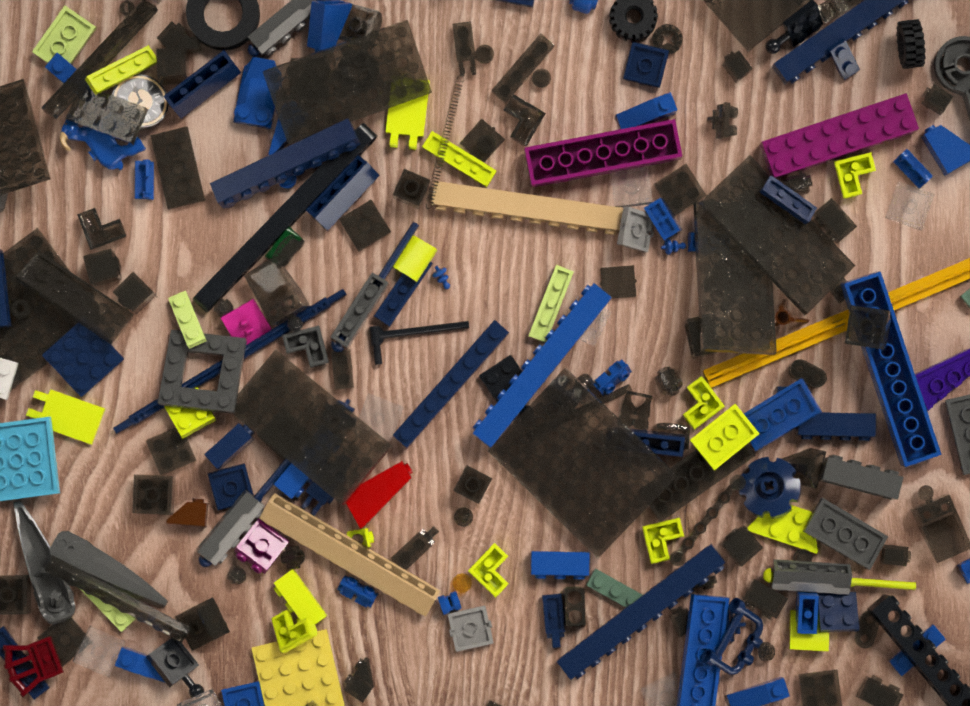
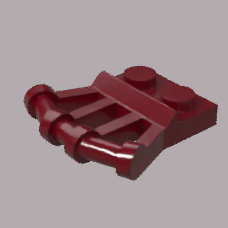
M51 636L29 645H3V650H5V665L3 667L5 670L7 669L9 674V683L11 682L19 690L22 698L41 681L64 673ZM13 650H28V656L12 662ZM29 660L32 661L33 669L20 674L16 673L14 666ZM36 673L38 677L28 687L19 680Z

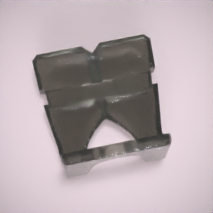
M627 391L620 411L621 416L619 415L618 425L627 427L633 425L634 428L647 430L650 404L653 397L647 394ZM631 396L644 397L645 402L636 408L632 403Z
M657 423L653 426V430L683 431L685 437L684 450H689L690 430L687 426L675 423Z

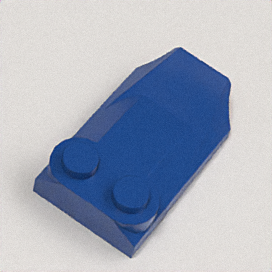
M252 57L249 63L244 66L237 105L234 111V123L272 129L282 75L274 60Z

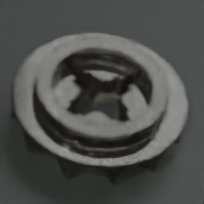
M664 24L655 30L652 41L654 47L669 50V54L672 55L680 49L683 36L676 26ZM673 34L671 38L672 44L666 43L662 45L664 41L663 36L668 37Z

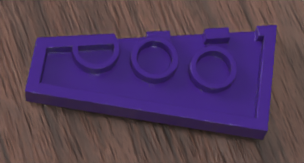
M970 348L915 374L927 411L970 376Z

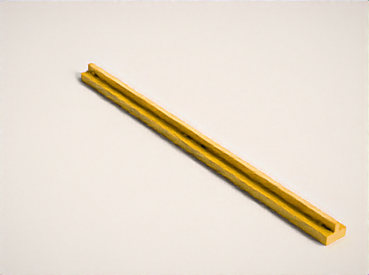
M970 258L888 292L893 310L895 311L970 279ZM849 309L703 370L708 385L712 388L854 328Z

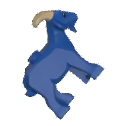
M113 110L104 119L80 128L78 124L83 121V118L78 119L73 114H70L60 134V143L65 150H71L67 145L68 139L85 142L91 149L88 153L94 162L98 160L102 166L109 170H122L123 158L134 156L146 150L136 134L132 136L131 141L127 145H118L112 133L125 125V123L117 119Z

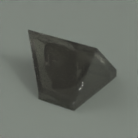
M809 448L782 458L794 467L796 474L793 477L799 478L802 486L817 489L826 451Z

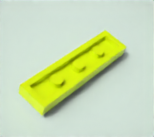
M148 45L88 75L85 81L94 94L97 95L156 65L159 60Z
M431 131L422 146L426 151L486 188L497 170Z

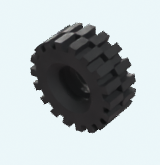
M615 0L610 11L609 20L613 32L615 31L618 37L621 36L624 41L631 40V42H635V40L642 41L643 38H647L653 32L658 18L657 7L653 4L654 1ZM632 9L639 11L641 14V20L635 24L628 22L626 18L627 12Z
M919 19L898 21L896 41L902 68L923 67L926 59V49L921 22Z

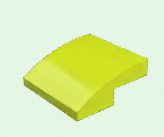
M413 235L393 268L417 282L438 250Z
M790 610L789 649L829 651V632H820L819 617L817 634L797 633L796 610Z

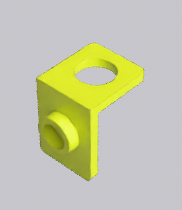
M369 528L347 532V536L350 538L355 534L362 535V545L367 548L372 547L371 543H374L373 531L369 532Z

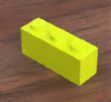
M294 569L274 582L276 587L273 589L279 597L283 596L287 601L285 605L291 613H296L298 616L297 622L308 618L314 624H317L328 616Z

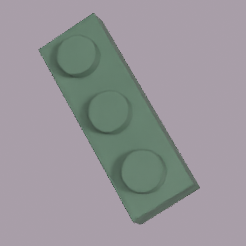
M596 568L586 584L588 587L624 607L629 606L642 596L639 592Z

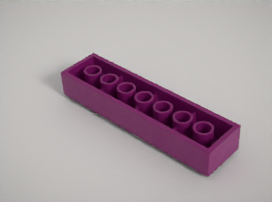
M905 93L762 141L760 148L769 174L778 179L915 133L919 130L908 95Z
M675 119L524 148L531 188L677 161L683 157Z

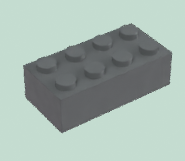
M829 455V457L823 458L818 481L890 500H898L904 478L899 476V472L889 469L883 472L880 471L881 467L870 464L864 467L861 466L862 462L851 459L845 462L842 461L843 457L837 455Z

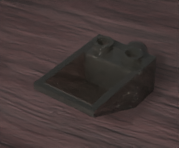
M277 256L244 275L270 325H280L288 320V328L291 331L297 332L302 329L303 322L295 315L310 307L300 287ZM289 300H292V305H288Z
M928 485L920 487L918 495L926 502L910 510L936 563L969 550L970 540L950 494H944L933 499L934 491L932 487ZM943 504H946L948 508L946 511H943L941 508ZM926 511L930 513V517L927 519L924 517Z

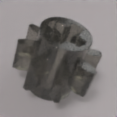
M286 546V551L281 553L282 563L287 565L286 569H299L300 564L305 560L304 552L299 550V546Z

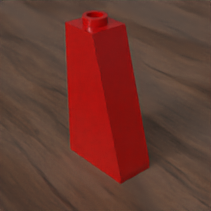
M401 461L342 494L360 529L365 527L412 479L410 474L413 471L408 463L404 464Z

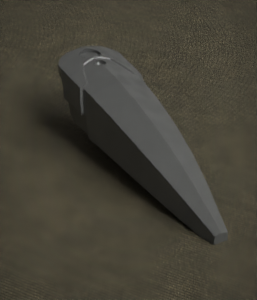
M20 500L14 502L18 533L38 608L47 623H61L70 619L75 613L74 594L64 576V570L61 569L58 563L52 560L50 545L23 503Z
M69 531L58 533L50 547L52 560L58 563L65 572L81 578L84 582L155 606L166 607L168 600L136 573L94 547L89 541Z

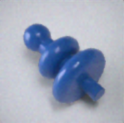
M670 239L665 240L664 246H661V249H664L667 255H671L672 251L678 252L679 248H686L684 242L678 244L676 240L671 242Z
M438 265L435 266L436 271L432 274V277H439L437 282L443 283L444 289H449L450 284L447 282L449 277L444 275L447 269L445 267L439 269Z

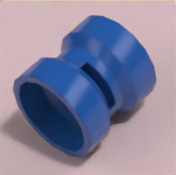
M456 591L450 592L448 596L442 595L438 597L443 615L450 613L451 610L457 611L462 609Z

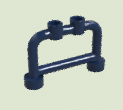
M734 598L729 604V611L734 613L735 616L716 651L707 649L701 655L702 663L707 666L714 665L730 675L739 673L744 665L750 666L754 661L751 652L754 648L759 649L763 644V640L760 638L763 631L762 619L747 609L745 602L739 598ZM744 615L755 623L756 628L748 636L745 649L738 654L737 664L734 667H730L722 662L720 658Z

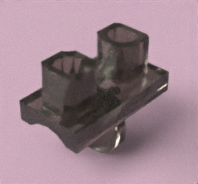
M728 102L718 104L717 110H713L712 117H707V122L712 123V129L716 130V139L737 135V126L729 124L730 118H737L738 108L730 106Z

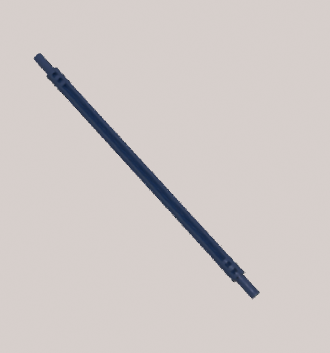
M344 289L339 290L328 298L324 297L247 344L244 359L330 308L331 304L347 295ZM223 359L184 382L182 387L195 389L219 375ZM158 399L129 415L128 419L113 427V429L118 434L131 425L135 426L163 409L164 406L159 405Z

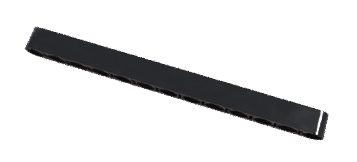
M362 123L355 130L361 144L352 151L339 154L335 159L326 160L193 297V300L206 313L260 260L288 227L291 228L306 212V209L357 155L360 156L375 141L378 135L365 123Z

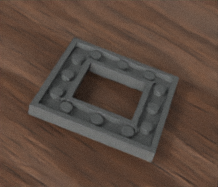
M171 330L158 404L234 414L247 339L204 333L207 341L189 349L182 332ZM188 352L223 356L217 391L182 387Z

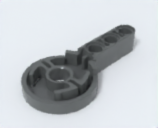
M959 36L950 39L938 50L934 60V71L938 81L944 88L962 96L970 120V69L968 71H961L957 66V61L960 58H966L970 62V37Z

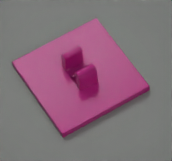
M254 298L220 317L231 337L246 338L247 344L272 330Z

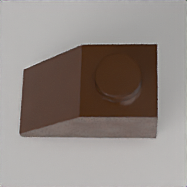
M193 498L192 502H186L166 520V524L207 526L209 503H204V499Z

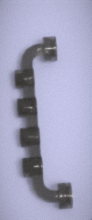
M734 475L730 479L728 488L718 495L716 503L708 508L704 518L694 525L693 532L689 537L682 540V545L677 551H673L670 554V562L673 565L681 566L686 560L685 553L694 546V541L700 534L706 531V526L710 521L718 516V511L721 507L730 501V496L735 490H742L745 487L746 480L743 476ZM723 494L727 496L725 502L721 500V495ZM711 509L715 510L713 517L709 515ZM699 524L703 525V531L701 532L697 530ZM687 539L691 540L692 542L691 546L689 547L685 545V541Z

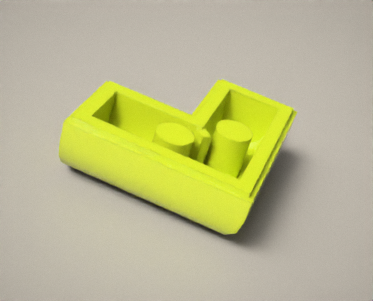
M871 152L834 161L843 199L861 195L862 190L858 175L876 171Z
M702 376L686 387L697 401V404L686 411L683 417L695 430L725 406Z
M680 518L642 526L651 564L670 560L666 541L684 537Z
M494 543L468 572L496 598L509 584L495 571L508 555Z
M288 610L271 618L281 653H287L317 636L316 626L310 619L305 618L294 625L291 612Z

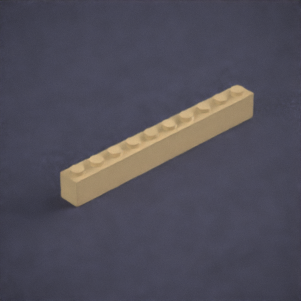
M434 181L431 205L435 206L436 210L446 211V208L454 209V212L465 214V211H471L476 216H484V213L492 214L491 217L496 219H503V216L511 217L510 220L522 222V219L530 220L529 223L532 224L548 222V226L560 227V224L567 225L568 229L578 230L579 227L586 228V231L595 233L598 230H603L608 235L619 233L623 208L439 181Z
M276 493L270 498L259 518L267 525L276 528L284 535L298 541L299 544L310 548L316 554L327 558L333 564L344 568L350 574L359 577L367 584L376 587L382 593L388 594L399 603L405 604L416 613L422 614L425 617L441 592L439 589Z

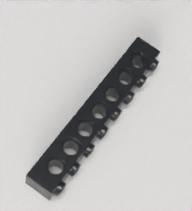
M883 594L867 608L869 613L947 706H962V702L965 699L968 700V706H970V687L967 684L963 685L959 680L961 677L957 671L951 670L947 664L949 662L942 654L938 655L935 651L936 646L932 641L924 638L923 630L918 625L914 626L910 621L912 617L907 611H902L898 605L900 603L893 595ZM891 611H894L895 618L890 621L888 615ZM906 626L907 633L902 636L901 628ZM918 640L919 648L914 650L913 643ZM928 655H930L932 661L930 664L926 665L925 659ZM940 670H943L944 676L939 680L937 674ZM955 685L956 691L951 694L950 687Z

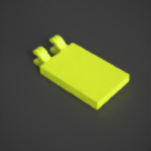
M392 76L386 134H391L390 147L398 148L399 135L410 136L409 149L416 150L418 137L424 138L430 80Z
M50 389L49 394L35 390L33 398L45 401L46 403L42 412L28 408L26 416L32 418L51 417L53 431L93 445L105 408Z

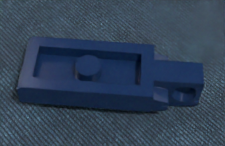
M562 594L542 595L547 639L552 638L553 648H560V637H564L565 632Z

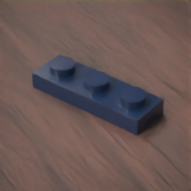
M772 175L767 178L759 191L805 225L809 223L817 210L816 206Z

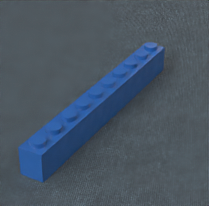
M595 283L592 286L587 285L581 292L583 297L580 301L575 300L569 307L571 312L568 316L563 315L557 322L559 327L555 331L551 330L545 337L547 342L543 346L539 344L533 352L534 358L531 361L527 359L522 365V373L519 376L515 374L509 382L511 385L507 391L503 389L497 396L499 400L495 406L491 404L485 411L487 416L484 420L481 421L479 419L472 427L475 430L473 435L489 448L495 444L611 300L612 297Z

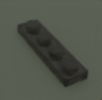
M540 33L491 92L506 104L553 50L555 45Z

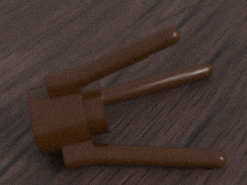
M783 299L781 306H779V311L775 315L777 330L780 329V325H787L791 321L809 322V319L792 317L791 312L785 310L784 307L787 300Z

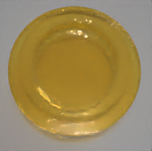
M458 574L453 579V587L460 593L467 592L472 586V580L467 574Z

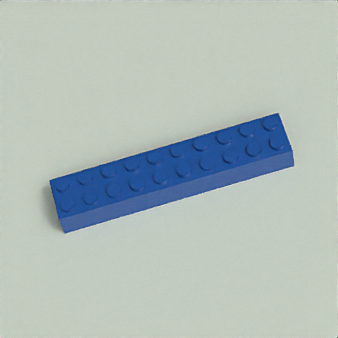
M881 271L841 283L840 285L900 465L907 467L942 455Z

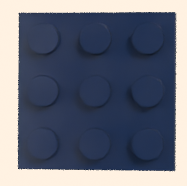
M86 316L42 354L80 397L84 396L124 360V357Z

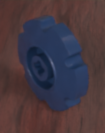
M763 457L748 465L749 473H742L739 480L740 497L747 498L744 502L745 507L752 514L763 518L765 514H770L771 519L780 518L792 511L790 504L792 502L797 503L801 495L800 479L793 478L796 474L794 467L781 458L771 462L769 457ZM768 485L769 487H771V486L773 485V488H774V489H773V490L769 489V490L767 491L766 486Z

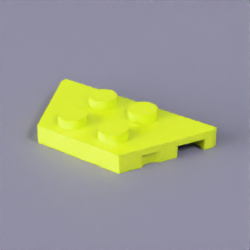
M790 505L792 511L776 519H771L770 514H765L763 518L757 517L746 528V531L815 554L818 552L816 539L802 532L812 515L811 511Z

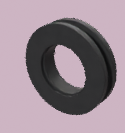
M188 0L186 17L189 27L195 37L210 48L216 50L238 48L249 41L248 36L259 25L260 9L257 0H238L243 12L241 20L236 27L224 32L212 29L205 22V6L210 0Z

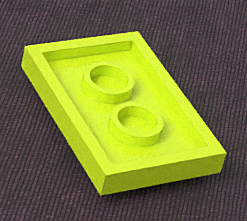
M734 404L691 438L690 442L711 468L715 470L760 433L739 407Z

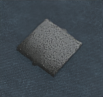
M481 119L460 144L469 154L485 162L505 139L495 131V127H491Z
M634 265L600 268V285L602 290L612 297L611 299L636 297L635 283L637 280L635 279Z

